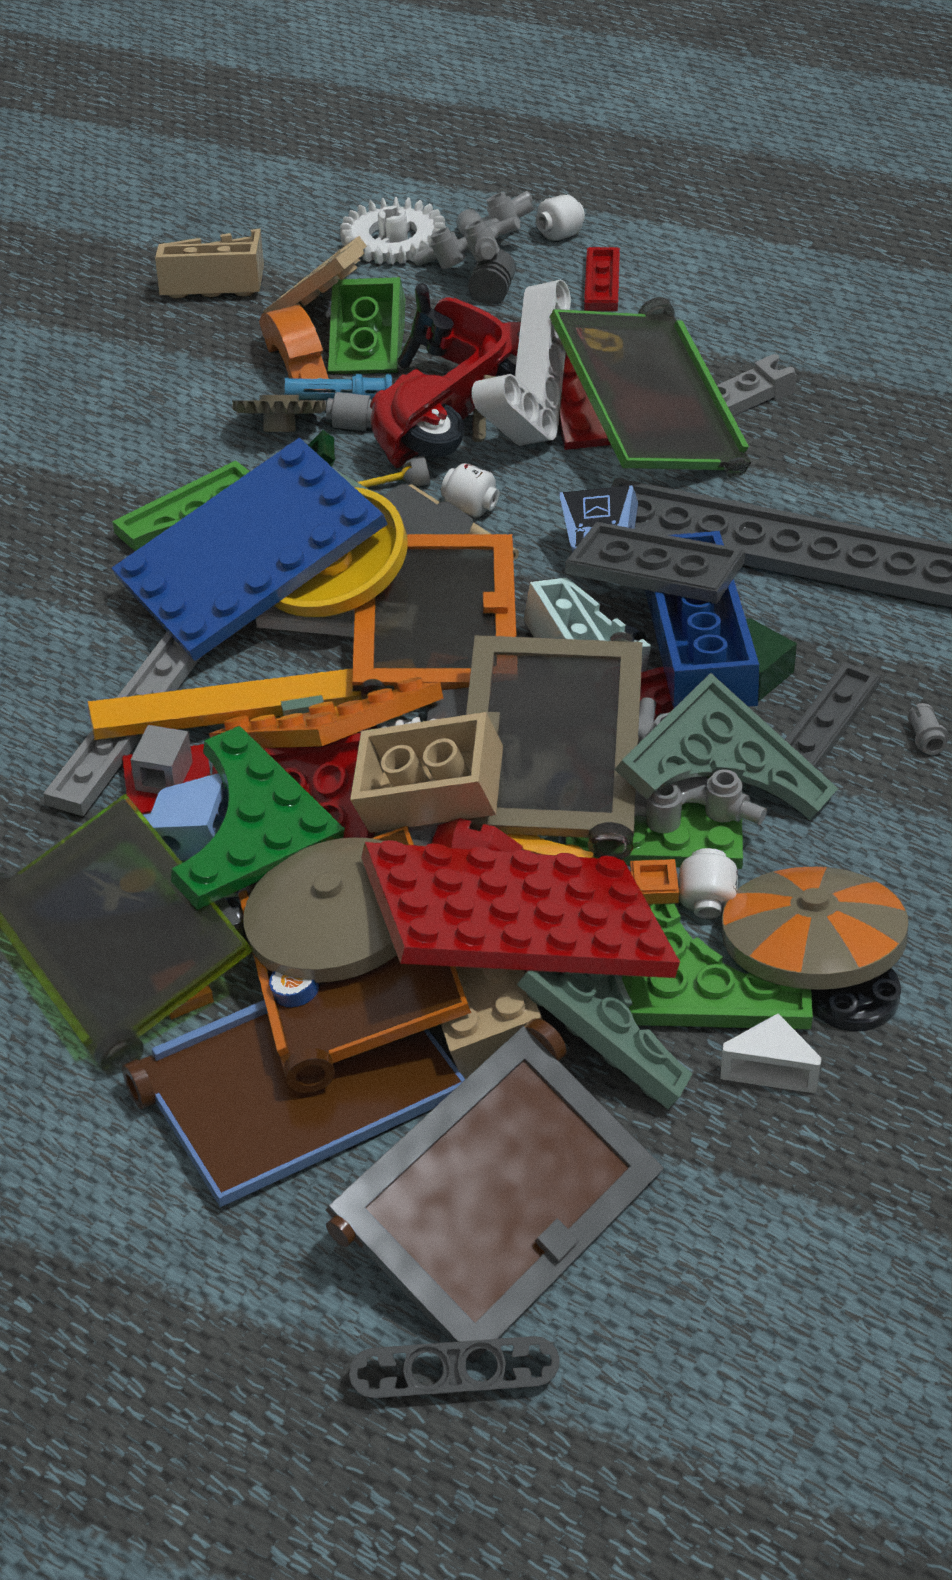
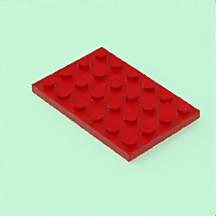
M392 840L381 843H364L361 859L400 964L662 978L676 977L680 961L624 860L613 856H601L600 858L578 857L570 853H559L557 855L535 854L528 850H516L514 852L492 851L485 847H472L471 849L448 848L435 843L426 846L404 845Z

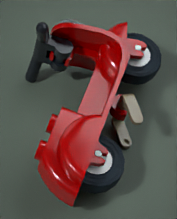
M420 283L415 287L417 309L410 336L398 357L399 367L408 368L421 344L426 346V350L431 355L442 357L459 365L444 376L425 375L418 369H414L407 375H401L393 385L386 390L378 391L373 397L370 404L372 409L370 417L372 431L376 441L396 469L400 468L406 461L418 453L430 457H441L455 452L461 444L464 434L463 419L472 412V439L475 442L485 440L486 418L474 406L472 387L474 382L508 374L515 376L521 322L502 323L490 313L451 297L439 300L435 308L432 309L428 286Z

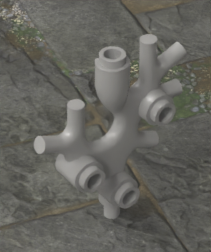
M525 191L511 200L510 196L505 195V192L494 194L486 200L488 203L486 209L489 216L481 218L478 212L474 210L462 211L457 217L456 224L464 237L457 239L455 233L450 232L448 227L434 232L431 235V248L413 255L415 265L421 266L438 260L442 269L450 268L465 259L464 253L469 251L472 252L475 261L493 258L500 251L496 238L520 229V217L534 211L531 204L533 202L532 196L528 191Z
M643 698L640 701L639 742L669 714H661L654 721L656 702L652 698ZM606 710L601 717L600 726L617 732L618 715ZM597 730L592 733L588 731L583 733L577 745V755L581 756L582 761L614 773L616 738ZM727 769L716 771L709 779L707 777H693L674 782L658 790L649 799H646L637 790L635 796V816L646 817L647 826L658 833L673 832L680 826L682 805L685 803L705 805V812L708 817L717 822H730L733 820L739 822L741 818L761 825L765 819L767 809L749 802V795L742 793L741 780L735 772ZM599 775L594 781L592 790L613 800L614 781ZM613 805L601 810L600 812L612 813Z

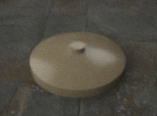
M341 838L321 842L304 848L290 856L260 879L247 900L243 922L250 947L255 957L263 966L272 972L276 971L289 977L315 980V983L344 980L367 973L397 955L361 859L365 842L381 843L383 841L371 838Z

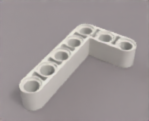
M563 280L533 285L525 289L515 376L508 374L474 382L472 387V399L478 412L519 446L553 440L557 435L566 351L549 316L553 309L570 310V291Z

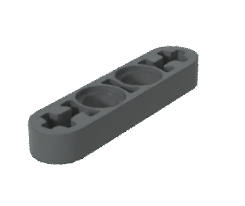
M537 1336L376 1347L363 1350L355 1356L350 1365L349 1376L355 1390L363 1396L371 1398L532 1387L547 1384L555 1377L559 1369L560 1358L552 1342ZM512 1345L511 1357H521L528 1355L530 1345H539L540 1353L550 1356V1365L541 1368V1376L531 1377L529 1368H512L515 1380L504 1381L506 1362L501 1346ZM480 1348L492 1352L497 1361V1370L494 1376L486 1381L474 1380L469 1376L465 1367L468 1355ZM426 1352L437 1355L444 1367L442 1377L432 1385H423L417 1382L412 1373V1363L415 1358ZM394 1354H406L403 1372L408 1384L407 1388L395 1387L398 1376L381 1379L380 1388L370 1389L368 1380L359 1379V1368H364L368 1365V1357H378L380 1366H397Z

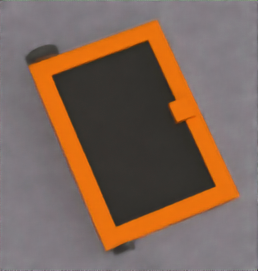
M407 534V554L396 577L380 594L355 608L353 691H361L362 699L368 698V693L391 688L392 691L398 689V682L415 677H421L423 683L440 682L442 690L468 688L475 635L516 637L512 534ZM494 655L491 685L517 683V655Z

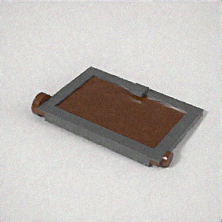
M534 1018L518 1030L325 1210L332 1217L326 1223V1228L331 1237L344 1247H348L355 1241L450 1342L498 1339L664 1169L559 1062L566 1055V1045L556 1029L541 1019ZM480 1348L472 1351L468 1355L467 1360L473 1364L487 1349Z

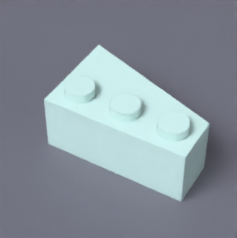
M568 578L530 582L523 621L534 638L637 642L624 632L625 624L618 618L612 621L599 611L600 604ZM644 639L638 641L643 642L641 672H645L651 645ZM546 657L558 678L594 675V685L600 683L602 676L607 671L620 669L621 661L617 659Z

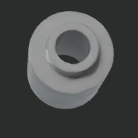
M336 392L334 399L328 398L326 420H332L333 428L366 431L367 428H372L370 419L372 413L370 408L371 396Z

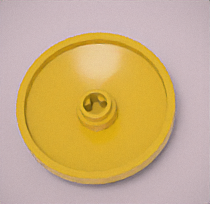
M354 487L384 514L388 525L274 606L296 616L326 617L355 609L380 594L396 577L407 554V532L396 507L384 496L374 491Z

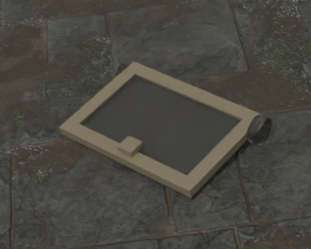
M625 632L613 634L609 641L475 635L466 715L487 712L503 744L496 815L466 819L471 821L469 829L480 831L482 825L486 824L495 826L505 834L588 838L589 851L593 852L594 856L598 858L601 856H613L623 859L631 854L634 838L636 789L614 769L638 745L643 642H634V638Z

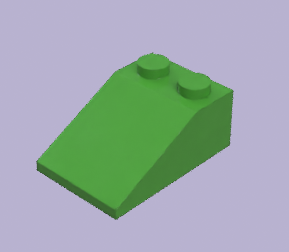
M400 277L337 279L338 282L332 286L328 373H398L399 365L397 361L401 354L406 300Z

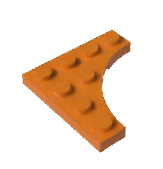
M415 677L398 682V689L392 691L391 688L368 693V698L363 700L348 701L335 707L333 701L312 705L309 707L308 713H295L280 718H275L274 714L256 717L250 721L248 716L234 717L224 721L225 728L209 733V736L211 738L240 726L262 748L324 746L444 699L440 682L423 683L421 677Z

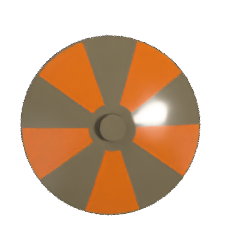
M793 867L763 874L738 888L736 896L727 901L723 909L722 938L724 946L732 959L742 968L759 978L794 988L836 989L869 981L883 974L897 963L907 946L908 915L901 900L889 888L872 878L852 871L831 867Z

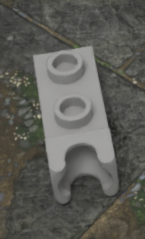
M773 354L755 362V368L722 382L717 387L731 414L734 416L771 398L778 400L793 394L796 388L794 368L787 367L778 370L779 355Z

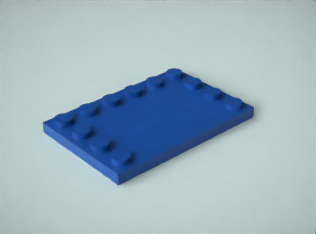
M298 438L134 553L127 556L113 566L112 570L117 579L183 650L196 661L388 524L384 514L302 439Z

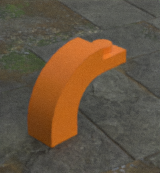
M294 305L265 312L261 315L259 323L269 353L279 350L289 378L329 379L321 356L323 352L321 342L309 315L303 307ZM305 389V390H331V389Z

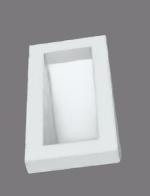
M776 1014L724 1043L720 1079L817 1094L821 1057L779 1014Z

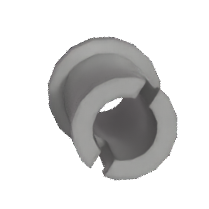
M926 703L917 704L916 706L921 717L918 718L913 707L907 715L909 723L916 733L915 744L920 751L928 755L939 754L947 746L948 732L945 727L939 725L931 705Z

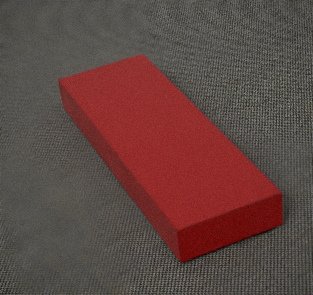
M587 248L584 311H618L620 248Z

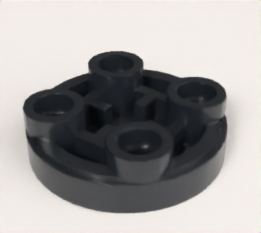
M890 968L883 974L860 984L836 989H811L812 1011L823 1022L838 1029L868 1031L878 1028L887 1023L898 1009L901 995L899 978L895 971Z

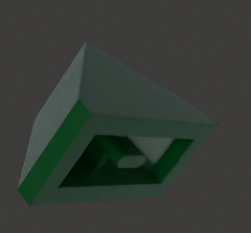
M749 618L746 619L759 662V702L794 673L797 643Z

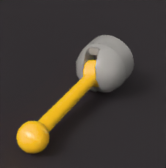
M424 455L406 461L401 472L358 482L366 488L401 479L407 484H412L416 487L431 484Z

